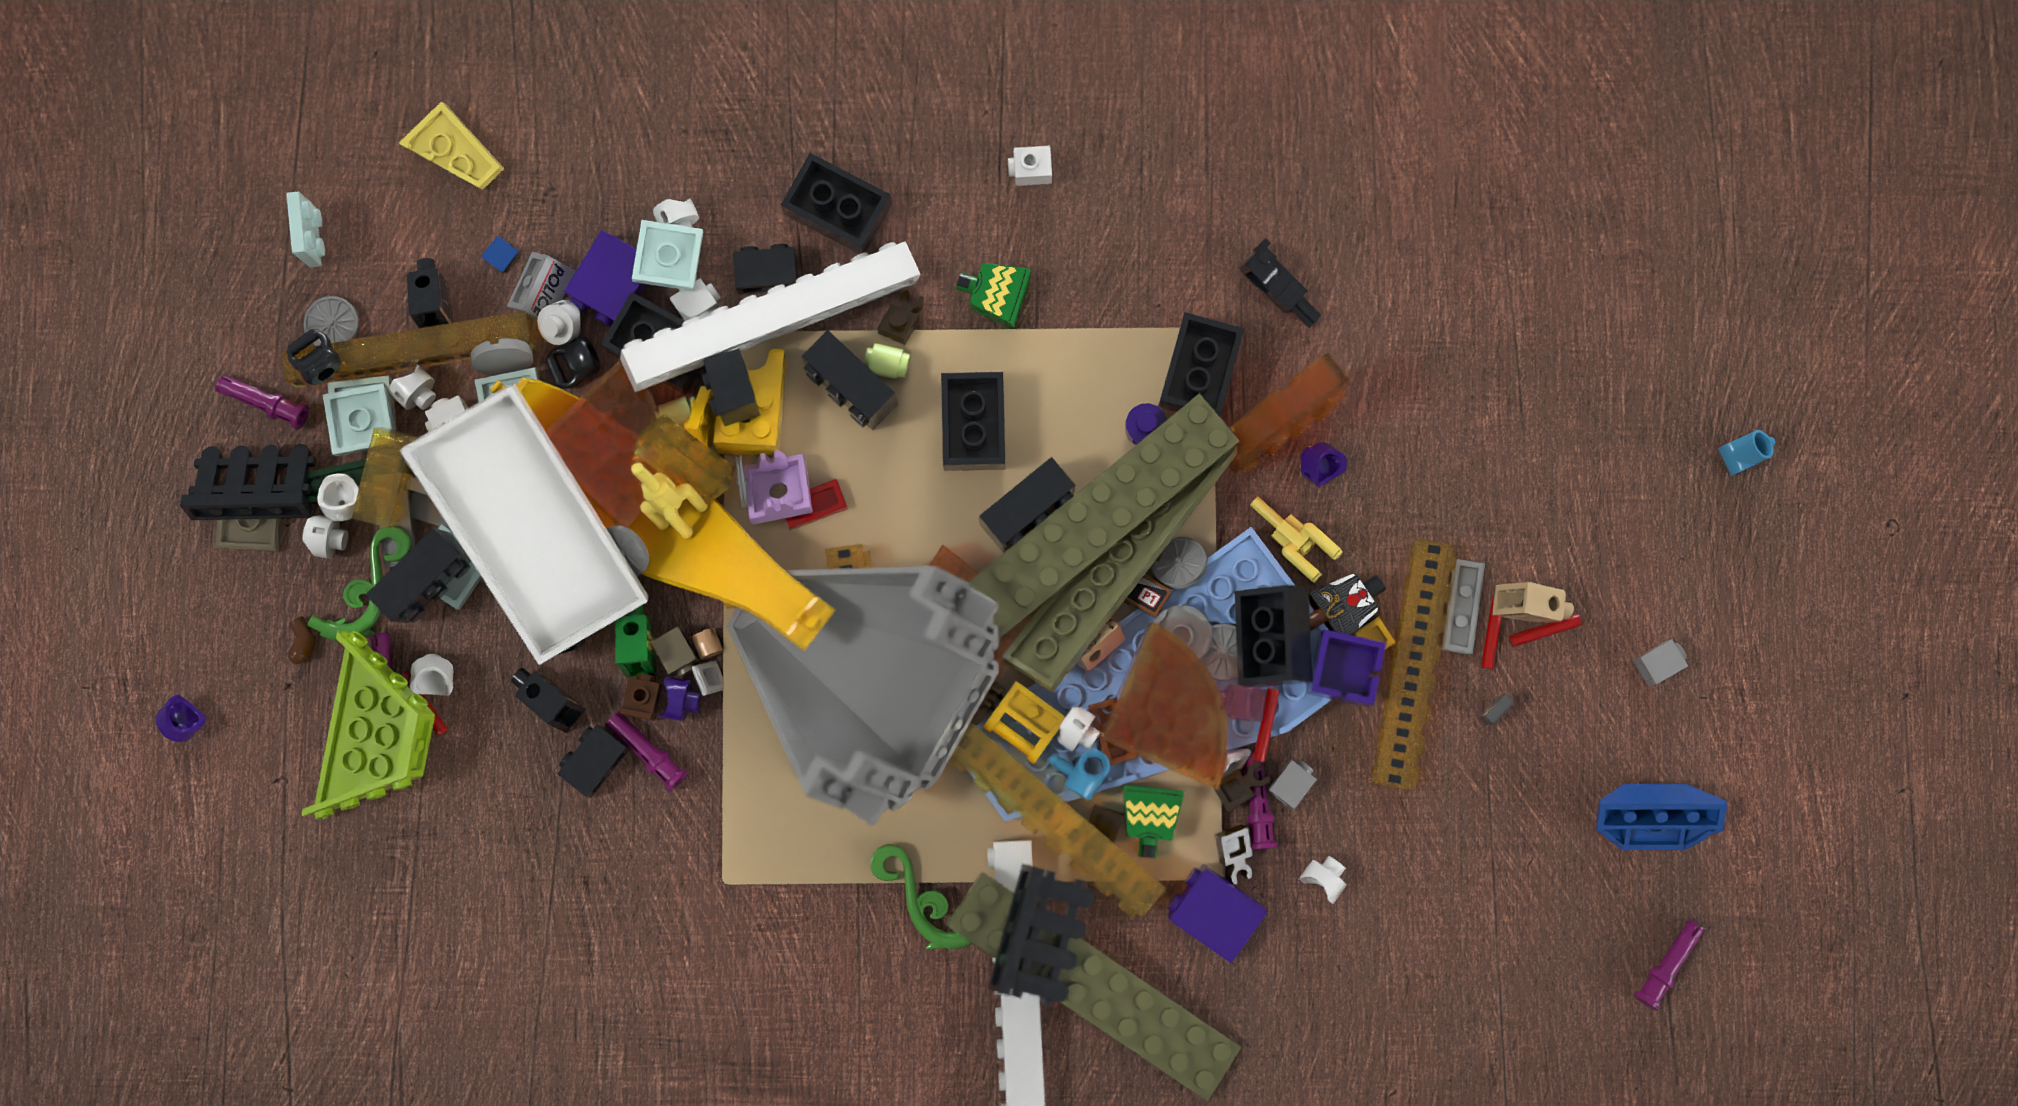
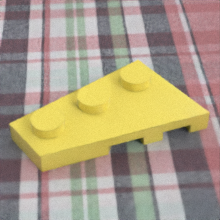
M440 102L399 142L402 146L482 190L504 170L499 162L443 102Z

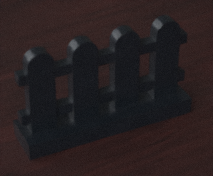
M304 444L294 446L290 452V457H282V453L275 445L265 446L261 451L260 457H252L249 449L246 446L240 445L232 450L230 458H223L222 453L217 447L209 446L202 451L201 458L194 461V467L198 469L195 486H189V495H182L180 507L191 520L310 518L313 506L305 494H311L312 487L310 484H307L309 468L316 466V458L312 456L311 451ZM280 467H288L285 484H277ZM250 468H258L255 485H247ZM220 469H228L225 485L217 486Z
M1022 863L987 989L1021 998L1023 992L1042 997L1041 1004L1051 1006L1052 1000L1061 1002L1068 997L1069 989L1067 985L1059 982L1058 979L1061 969L1072 970L1077 964L1076 954L1066 950L1069 938L1079 939L1086 932L1084 922L1075 919L1078 906L1087 908L1094 902L1093 892L1090 889L1084 888L1085 881L1075 879L1074 884L1054 879L1055 872L1045 871V869ZM1049 898L1068 903L1065 916L1046 911ZM1040 929L1059 934L1056 947L1037 942ZM1031 961L1051 966L1048 978L1028 973Z

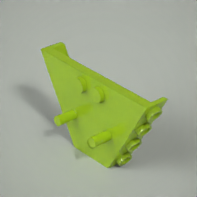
M337 631L336 639L345 647L323 764L315 805L304 808L301 815H315L316 820L333 816L334 809L340 807L341 810L357 807L360 805L359 800L366 797L367 800L386 796L385 790L393 788L394 791L411 787L412 780L424 775L435 714L427 707L428 702L426 699L414 693L407 686V680L402 675L393 672L387 665V659L378 652H374L367 645L368 640L356 631Z

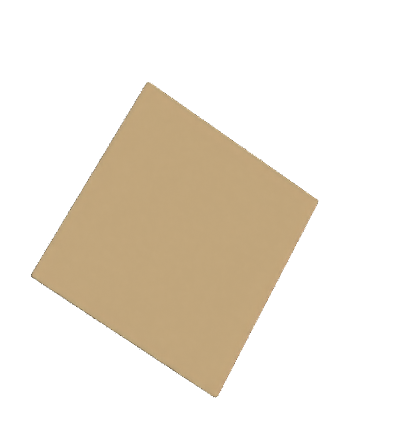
M1180 328L914 330L906 345L878 334V330L830 331L863 363L867 348L873 349L875 343L904 349V353L911 354L905 378L898 377L893 379L877 375L895 392L898 405L874 430L867 425L864 428L860 427L850 417L849 408L845 404L839 407L828 396L827 387L823 383L818 387L807 377V372L803 369L805 363L802 355L825 331H792L741 351L748 370H757L764 366L771 348H782L785 350L786 374L779 451L783 452L786 457L803 453L806 459L809 488L837 479L848 509L792 530L789 529L786 518L752 525L749 519L748 508L744 507L742 509L739 485L735 483V479H738L734 454H724V508L785 571L840 569V566L851 564L852 569L937 566L968 583L1006 552H1002L980 526L979 515L1052 457L1076 485L1074 495H1076L1136 446L1128 440L1125 433L1126 418L1128 413L1139 404L1150 403L1158 406ZM1003 372L1005 470L944 471L941 373ZM1160 408L1167 419L1176 413L1175 411ZM750 419L744 420V422L750 423ZM741 455L743 466L758 463L759 456ZM776 484L770 490L771 497L776 499L784 497L787 493V487L784 484ZM1215 484L1173 537H1187L1197 541L1205 550L1207 558L1216 552ZM850 549L851 557L838 558L839 550ZM1151 565L1144 575L1158 582ZM1123 602L1110 619L1118 624L1138 608ZM724 605L722 881L725 884L905 883L903 863L896 856L888 857L885 860L884 866L889 872L900 873L897 880L883 881L873 875L870 868L871 857L879 847L885 844H895L905 850L913 866L915 883L975 882L981 872L995 880L994 867H988L987 848H993V841L1031 839L1032 866L1045 869V871L1055 872L1054 879L1063 882L1074 881L1075 879L1083 881H1117L1115 878L1122 869L1129 874L1124 881H1134L1135 879L1137 881L1186 880L1189 873L1195 867L1199 869L1203 863L1223 876V864L1219 862L1215 834L1222 832V805L1220 798L1212 787V784L1220 780L1214 777L1219 754L1095 793L1090 802L1084 798H1079L1063 803L1062 805L1084 820L1077 829L1081 834L1074 842L1056 835L1044 823L1046 819L1043 816L1050 808L1005 822L955 752L952 753L933 786L927 790L922 787L912 793L910 801L895 811L887 809L879 816V821L872 826L846 808L841 809L806 796L728 630L727 625L737 607L734 606L726 609ZM1040 607L998 640V648L994 650V660L998 662V674L993 683L996 681L1005 688V691L1002 693L1004 697L1016 681L1027 689L1036 683L1028 676L1005 663L1002 656ZM978 709L963 735L991 716L993 711L989 710L987 714H984ZM1124 785L1184 791L1172 841L1158 840L1157 858L1138 857L1139 838L1126 837L1125 815L1114 845L1104 843L1106 856L1101 864L1091 859L1097 851L1094 848L1088 850L1085 858L1081 857L1082 850L1079 847L1086 838L1090 841L1092 837L1084 835L1095 803L1124 814ZM1112 859L1117 865L1108 873L1103 867Z

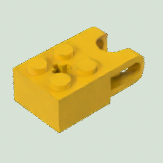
M771 348L766 364L760 369H747L760 416L751 418L750 423L741 421L728 426H724L720 416L716 417L714 445L718 454L760 456L761 453H765L768 457H774V451L780 450L786 374L785 350L782 348Z

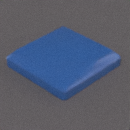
M497 236L481 257L503 273L518 255L519 251Z

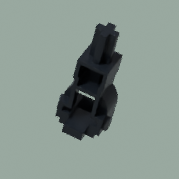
M1265 238L1252 250L1254 253L1239 269L1283 313L1291 310L1308 328L1311 327L1321 314L1303 297L1308 290L1276 259L1277 257L1267 248L1271 243Z

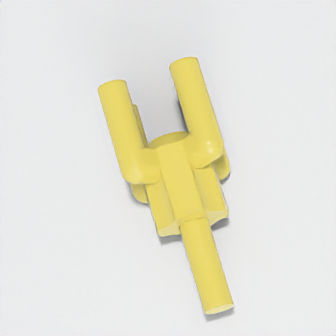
M641 463L634 464L631 470L642 482L643 498L646 500L640 506L641 511L660 530L666 529L670 524L683 538L691 537L693 530L679 516L678 508L681 506L682 501L687 499L697 511L703 512L707 509L708 503L690 484L683 483L676 486L665 474L656 473L653 476Z
M1260 497L1255 498L1250 504L1253 509L1276 528L1271 537L1283 547V556L1314 584L1321 578L1322 574L1304 558L1313 546L1317 544L1334 561L1343 553L1341 548L1313 523L1303 524L1293 514L1283 519Z

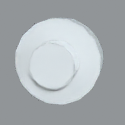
M667 199L653 209L655 219L660 223L692 227L699 219L691 199L685 202Z
M560 300L544 307L537 319L541 336L547 342L554 345H562L577 338L580 333L579 308L569 300Z
M417 365L414 373L394 379L389 386L388 393L406 410L412 409L416 405L421 410H424L436 398V394L431 391L435 380Z
M338 473L325 477L319 488L318 504L327 518L333 521H345L351 519L360 511L363 503L362 495L356 483L348 475Z
M318 515L307 519L302 540L313 556L330 559L333 557L336 549L345 550L348 542V531L340 529L339 521H333L326 516Z
M428 654L417 659L411 667L410 689L417 694L449 696L453 690L454 671L452 664L437 654Z
M1072 707L1056 733L1058 742L1072 752L1078 743L1089 750L1100 734L1098 730L1090 726L1096 716L1082 707Z
M1330 856L1327 857L1322 865L1312 860L1299 880L1304 884L1313 883L1324 887L1327 899L1331 904H1334L1347 886L1339 878L1346 868Z

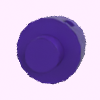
M1144 403L1135 406L1128 413L1125 421V433L1128 440L1137 445L1163 424L1167 418L1164 412L1156 405Z
M1327 442L1308 446L1301 454L1300 471L1302 476L1319 488L1344 473L1347 469L1346 456Z
M666 677L663 683L668 693V706L659 717L685 721L688 712L698 713L702 694L692 691L691 680Z
M180 695L171 697L156 715L158 730L164 737L175 742H186L191 739L206 721V716Z

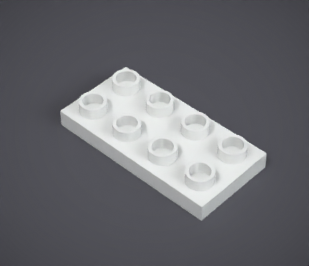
M515 383L508 385L401 449L402 455L539 665L648 602L649 596Z

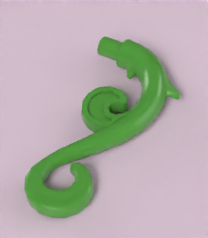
M387 526L376 532L370 549L372 583L364 579H355L347 584L343 593V598L347 605L352 608L364 606L365 602L361 600V594H366L383 578L379 547L385 538H391L397 543V549L393 554L384 555L385 560L388 562L400 561L411 550L410 536L402 528ZM369 599L366 611L354 622L344 624L345 618L337 622L331 620L326 622L313 615L307 626L319 631L320 636L333 641H338L336 639L337 631H356L364 637L372 634L376 635V632L370 628L376 623L381 611Z
M885 844L879 847L873 853L870 860L872 873L879 880H897L900 873L887 871L884 863L890 856H896L901 860L904 869L907 909L916 929L925 939L930 941L925 948L927 950L960 949L971 945L970 941L955 931L945 932L939 930L927 920L924 914L926 906L933 908L930 917L932 919H939L947 913L949 904L947 898L937 890H927L918 897L913 866L905 850L895 844Z

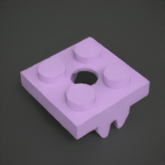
M775 450L774 457L769 458L765 453H761L758 463L743 466L744 478H748V484H745L749 519L752 525L813 512L806 459L803 453L786 457L783 452ZM776 484H784L787 487L786 495L779 499L771 497V488Z

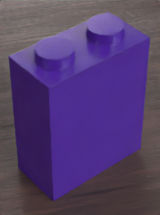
M601 230L564 290V293L581 312L589 309L596 313V320L611 327L630 293L633 292L641 296L648 285L632 281L637 249Z
M1203 863L1199 869L1195 867L1189 873L1185 880L1187 887L1182 894L1176 893L1167 905V909L1170 910L1167 915L1171 922L1232 963L1268 911L1264 905Z

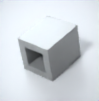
M1672 639L1662 642L1633 659L1648 687L1657 685L1688 667L1685 661L1687 655L1679 643H1674Z
M1293 760L1288 761L1268 787L1267 792L1290 810H1293L1317 780L1311 775L1314 770L1301 760H1298L1297 763Z

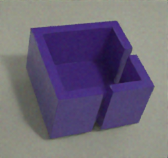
M1324 629L1319 633L1312 666V682L1308 685L1307 694L1336 700L1342 695L1340 702L1363 707L1373 706L1379 677L1372 676L1369 678V673L1376 674L1381 671L1386 643Z

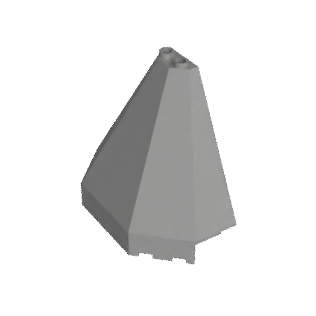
M937 566L787 570L786 572L836 609L805 651L760 618L738 607L734 611L727 627L806 796L841 809L846 808L872 826L879 821V816L887 809L895 811L912 799L913 792L921 787L927 790L937 782L998 674V662L994 660V650L998 648V626L994 624V614L998 612V603L971 588V584Z

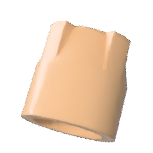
M714 628L703 630L692 636L700 660L711 658L723 652Z

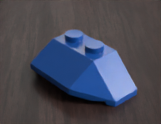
M1622 784L1599 800L1596 830L1621 850H1685L1705 840L1711 834L1723 831L1727 803L1721 798L1688 784Z

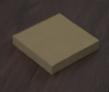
M282 519L217 520L215 548L279 552Z

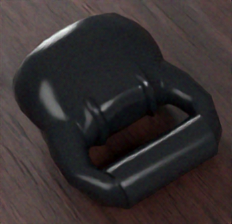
M318 329L307 331L289 344L286 351L289 363L300 372L303 380L310 385H317L329 379L340 369L342 363L339 354L332 348L328 336ZM320 339L321 344L316 346L307 355L302 356L301 359L295 357L309 345Z
M584 336L573 339L569 344H562L553 348L545 361L556 387L560 389L576 387L585 378L595 375L601 368L594 347ZM563 354V360H565L569 368V373L573 376L569 382H567L556 358L557 355Z

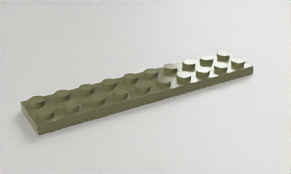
M1200 393L968 582L971 584V588L998 603V612L994 614V624L998 626V640L1240 442Z
M1233 447L1044 602L1002 656L1005 663L1051 692H1054L1239 453L1238 447Z
M981 872L946 926L996 959L1014 893L984 872ZM1040 929L1037 942L1056 947L1059 934ZM1069 938L1066 950L1076 954L1077 964L1072 970L1061 969L1058 981L1066 984L1069 989L1068 997L1060 1003L1208 1101L1241 1047L1081 938ZM1031 961L1028 973L1048 978L1051 966Z

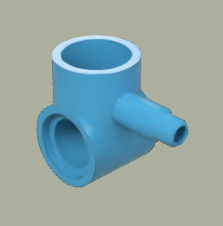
M1755 430L1717 449L1730 475L1733 476L1771 458L1774 452L1775 439L1768 437L1762 430Z
M1099 750L1085 752L1076 765L1055 754H1052L1048 760L1057 770L1068 776L1063 785L1089 802L1110 769L1108 757ZM1092 757L1099 759L1102 763L1101 773L1098 775L1088 774L1084 768L1087 759Z

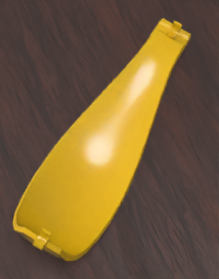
M525 377L516 385L606 529L613 525L627 527L634 531L644 542L649 554V563L646 570L641 574L746 610L766 622L803 651L807 649L834 614L835 608L783 570L694 477L682 476L671 470L665 461L664 453L646 439L610 415L563 389L543 381ZM497 380L490 391L495 394L505 388V386ZM641 463L653 476L656 473L665 474L676 486L683 483L690 484L708 503L707 509L703 512L697 511L687 499H684L678 508L679 516L693 530L691 537L683 538L670 524L666 529L660 530L641 511L640 506L646 500L643 498L642 482L632 473L631 469L634 464Z

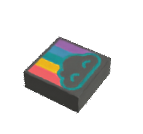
M1507 694L1500 695L1479 718L1486 725L1495 724L1514 704V700Z

